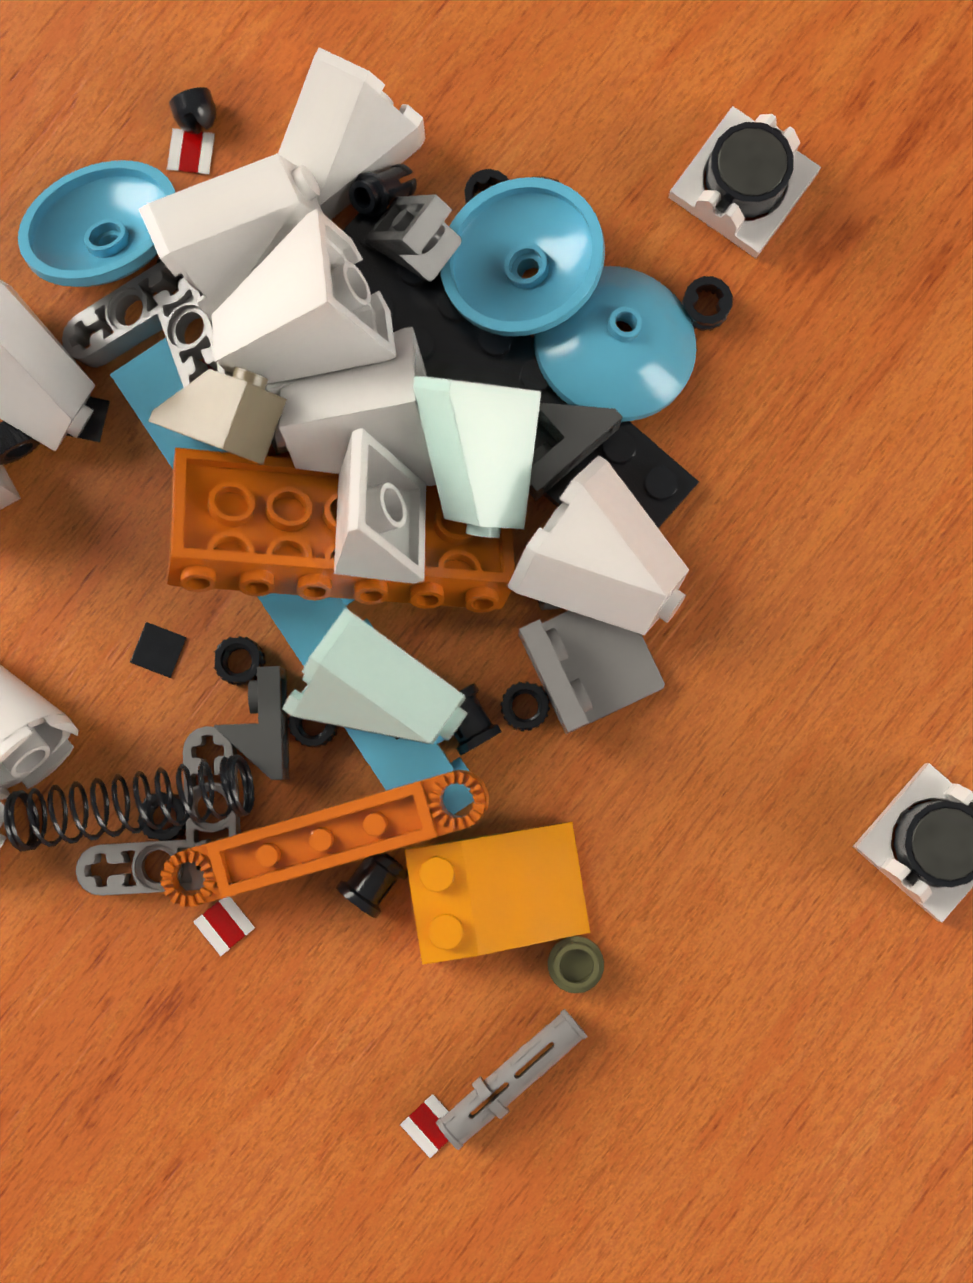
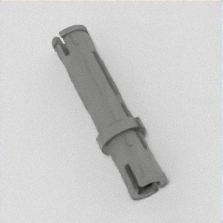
M565 1009L485 1080L481 1076L472 1083L474 1090L455 1105L444 1117L436 1121L441 1132L457 1150H460L466 1141L480 1131L495 1116L502 1119L508 1114L509 1109L507 1106L543 1076L582 1039L584 1040L588 1037ZM549 1043H554L552 1047H550L544 1054H542L520 1075H515V1073L518 1070H520L526 1063H528ZM505 1082L509 1083L477 1113L471 1114L476 1107L491 1096Z

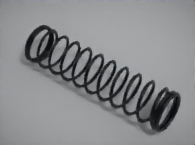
M230 755L229 758L223 756L220 762V778L229 806L224 814H218L213 808V774L209 764L202 760L198 766V781L207 811L203 817L197 818L192 813L193 785L188 768L184 764H180L176 771V783L179 798L186 813L181 821H175L170 816L172 807L170 779L165 769L159 767L155 773L154 784L158 804L164 814V819L160 824H153L149 820L151 810L150 786L145 774L142 771H137L133 778V793L143 822L138 828H132L128 824L130 814L128 786L125 779L120 774H116L112 781L111 792L115 811L122 823L118 831H111L106 827L109 818L108 792L102 780L95 778L90 787V800L94 816L101 829L97 834L93 835L85 831L89 817L85 789L78 781H74L69 789V807L75 825L80 831L79 835L75 838H69L64 835L68 823L67 801L62 789L58 785H53L48 792L47 801L51 822L55 831L59 834L55 841L44 839L47 828V808L41 792L36 788H32L29 794L23 790L13 791L7 797L4 805V827L12 846L22 852L35 850L41 843L48 847H54L62 839L70 844L77 843L83 835L90 840H98L104 832L112 837H117L125 828L133 834L140 833L146 825L154 830H161L168 821L179 827L183 826L189 817L197 823H204L210 814L219 820L226 819L231 811L238 817H243V815L248 816L253 809V778L247 761L241 755ZM235 765H237L243 783V808L236 791ZM203 767H205L208 777L209 798L204 784ZM182 770L187 781L188 803L182 787ZM160 773H162L166 785L167 806H165L161 794ZM139 776H140L141 779H142V782H143V785H144V789H145V795H146V810H145V811H144V809H143V807H142L141 800H140V796H139V788H138ZM117 780L121 782L124 792V816L117 797ZM96 783L100 785L103 794V821L96 803ZM75 787H78L82 796V825L75 808ZM54 790H57L62 803L63 823L61 829L53 809ZM33 794H36L38 796L41 804V834L39 833L40 823L38 811L32 799ZM18 797L23 801L29 819V838L26 844L18 837L15 827L14 805Z

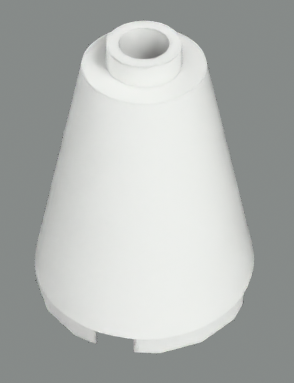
M1 665L0 800H3L10 795L7 788L23 782L26 788L29 789L55 771L74 748L68 740L70 734L78 736L79 730L70 717Z

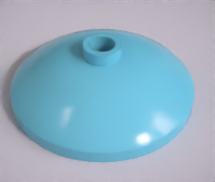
M118 160L101 162L81 168L54 182L32 202L23 216L18 231L20 252L28 267L37 276L53 284L71 287H93L118 281L138 271L158 255L139 209L150 202L176 192L172 183L163 172L145 163Z
M537 177L507 180L491 186L476 195L455 216L449 227L460 236L462 241L442 268L440 274L445 291L458 312L473 325L487 332L503 336L537 334L556 327L569 319L592 295L600 280L605 261V241L602 228L592 207L572 188L554 180ZM530 268L538 269V272L533 277L522 278L526 270Z
M603 266V271L595 290L574 315L556 327L534 334V351L538 366L546 382L568 405L615 408L623 417L621 422L652 416L666 408L678 397L687 384L694 368L696 337L691 319L686 314L684 306L661 282L647 274L630 268ZM622 321L627 323L632 331H621L615 322Z

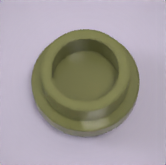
M582 936L563 938L550 951L548 957L550 977L560 989L566 992H586L592 989L603 975V955L597 945L588 938Z

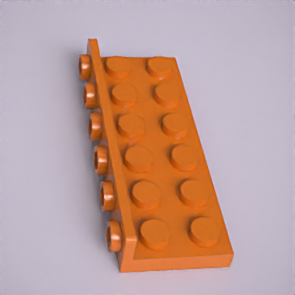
M175 447L170 559L167 572V584L170 586L183 587L192 592H206L212 589L241 591L249 596H265L270 593L299 595L303 599L312 601L323 600L328 597L355 599L359 603L368 605L379 604L384 601L411 603L415 607L424 609L435 608L440 605L466 607L470 611L480 613L502 609L512 591L507 587L515 571L512 529L501 528L500 538L466 534L467 524L444 519L436 485L426 486L424 581L413 584L334 574L339 474L296 469L292 459L285 457L266 456L262 465L229 452Z

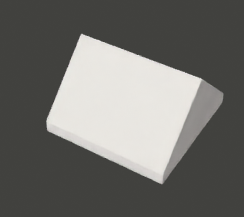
M363 428L352 431L338 479L334 574L413 584L424 581L426 483Z

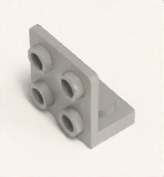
M567 611L543 623L539 619L519 629V637L566 735L658 692L665 686L642 635L572 611Z

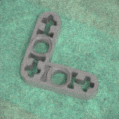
M162 261L76 314L67 323L63 331L62 344L64 349L72 358L89 367H100L109 363L163 329L183 387L207 371V364L217 369V372L229 376L233 375L215 362L212 351V343L214 342L212 321L197 304V299L203 295L202 292L195 290L186 281L182 273L174 276ZM177 288L179 289V291H178L177 293L172 294L173 292L176 291ZM141 300L143 305L141 316L134 324L126 326L125 314L128 307L133 302ZM202 318L204 328L201 336L195 342L186 344L184 337L186 328L193 320ZM203 358H204V361H205L207 364L201 362L200 359H203Z
M205 726L196 729L189 734L183 747V764L190 772L193 785L192 813L197 818L201 817L197 807L202 794L199 785H196V774L198 775L200 762L202 760L206 761V759L197 758V747L205 746L206 737L213 736L214 744L224 747V757L229 758L230 755L235 756L237 754V748L215 727ZM218 756L214 759V775H220V762L223 756ZM235 765V784L239 798L238 767ZM203 767V776H207L205 767ZM183 771V775H184V795H185V799H186V801H187V803H188L187 781H186V777H185V774H184V771ZM208 782L204 783L206 792H209ZM214 782V791L219 792L226 799L222 783ZM231 811L226 819L214 824L206 821L204 823H197L189 817L186 821V839L113 843L90 847L81 854L77 861V880L84 890L101 896L164 892L165 890L163 886L161 887V883L153 881L146 874L145 861L149 854L155 850H163L172 856L187 848L211 842V839L199 842V830L212 833L228 828L229 836L241 833L240 817ZM127 851H135L132 873L136 885H129L131 873L111 875L107 878V885H102L101 876L92 875L91 865L100 863L101 854H106L107 863L117 864L131 862ZM184 862L178 872L179 883L187 891L200 890L204 886V872L194 862Z

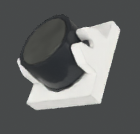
M732 106L670 190L668 198L751 256L757 258L817 176L821 166L797 151L800 141L795 130L790 126L784 131L780 130L776 126V116L773 114H761L754 121ZM705 171H706V187H707V190L704 189V174H705ZM767 212L769 213L767 216L754 221L744 220L745 218H754Z
M925 763L852 847L936 921L941 923L973 887V792L960 784L951 783L930 763ZM924 802V803H921V804H917V805H915L913 808H911L910 810H908V808H910L912 805H914V804H916V803ZM896 823L898 825L895 830L894 848L898 861L894 857L891 846L893 828Z

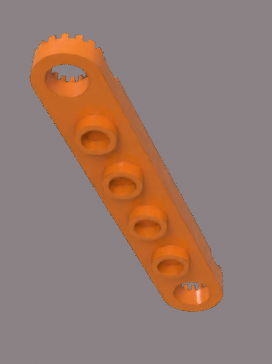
M454 770L187 848L170 856L163 864L164 867L160 873V876H162V881H160L161 887L163 886L165 896H168L172 903H177L182 907H195L466 829L477 823L487 810L489 803L488 791L484 782L474 773L466 770ZM451 784H464L473 793V809L469 814L457 816L446 809L443 795L446 788ZM184 862H194L204 872V886L197 893L188 892L179 883L178 872Z

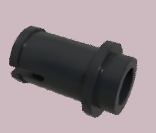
M396 164L377 174L372 172L359 174L349 190L352 206L357 212L374 217L385 212L388 205L396 197L413 196L416 191V179L414 178L402 184L399 182L400 178L412 174V170L404 164Z

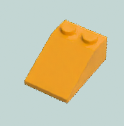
M572 822L405 849L422 965L480 956L590 933Z

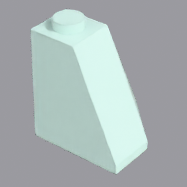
M414 376L413 389L444 519L467 524L466 534L480 537L500 538L501 528L524 529L541 391Z
M346 608L309 657L302 671L304 674L302 680L307 683V686L302 693L294 689L282 708L291 716L299 719L432 745L439 735L449 741L468 714L460 708L466 699L465 695Z

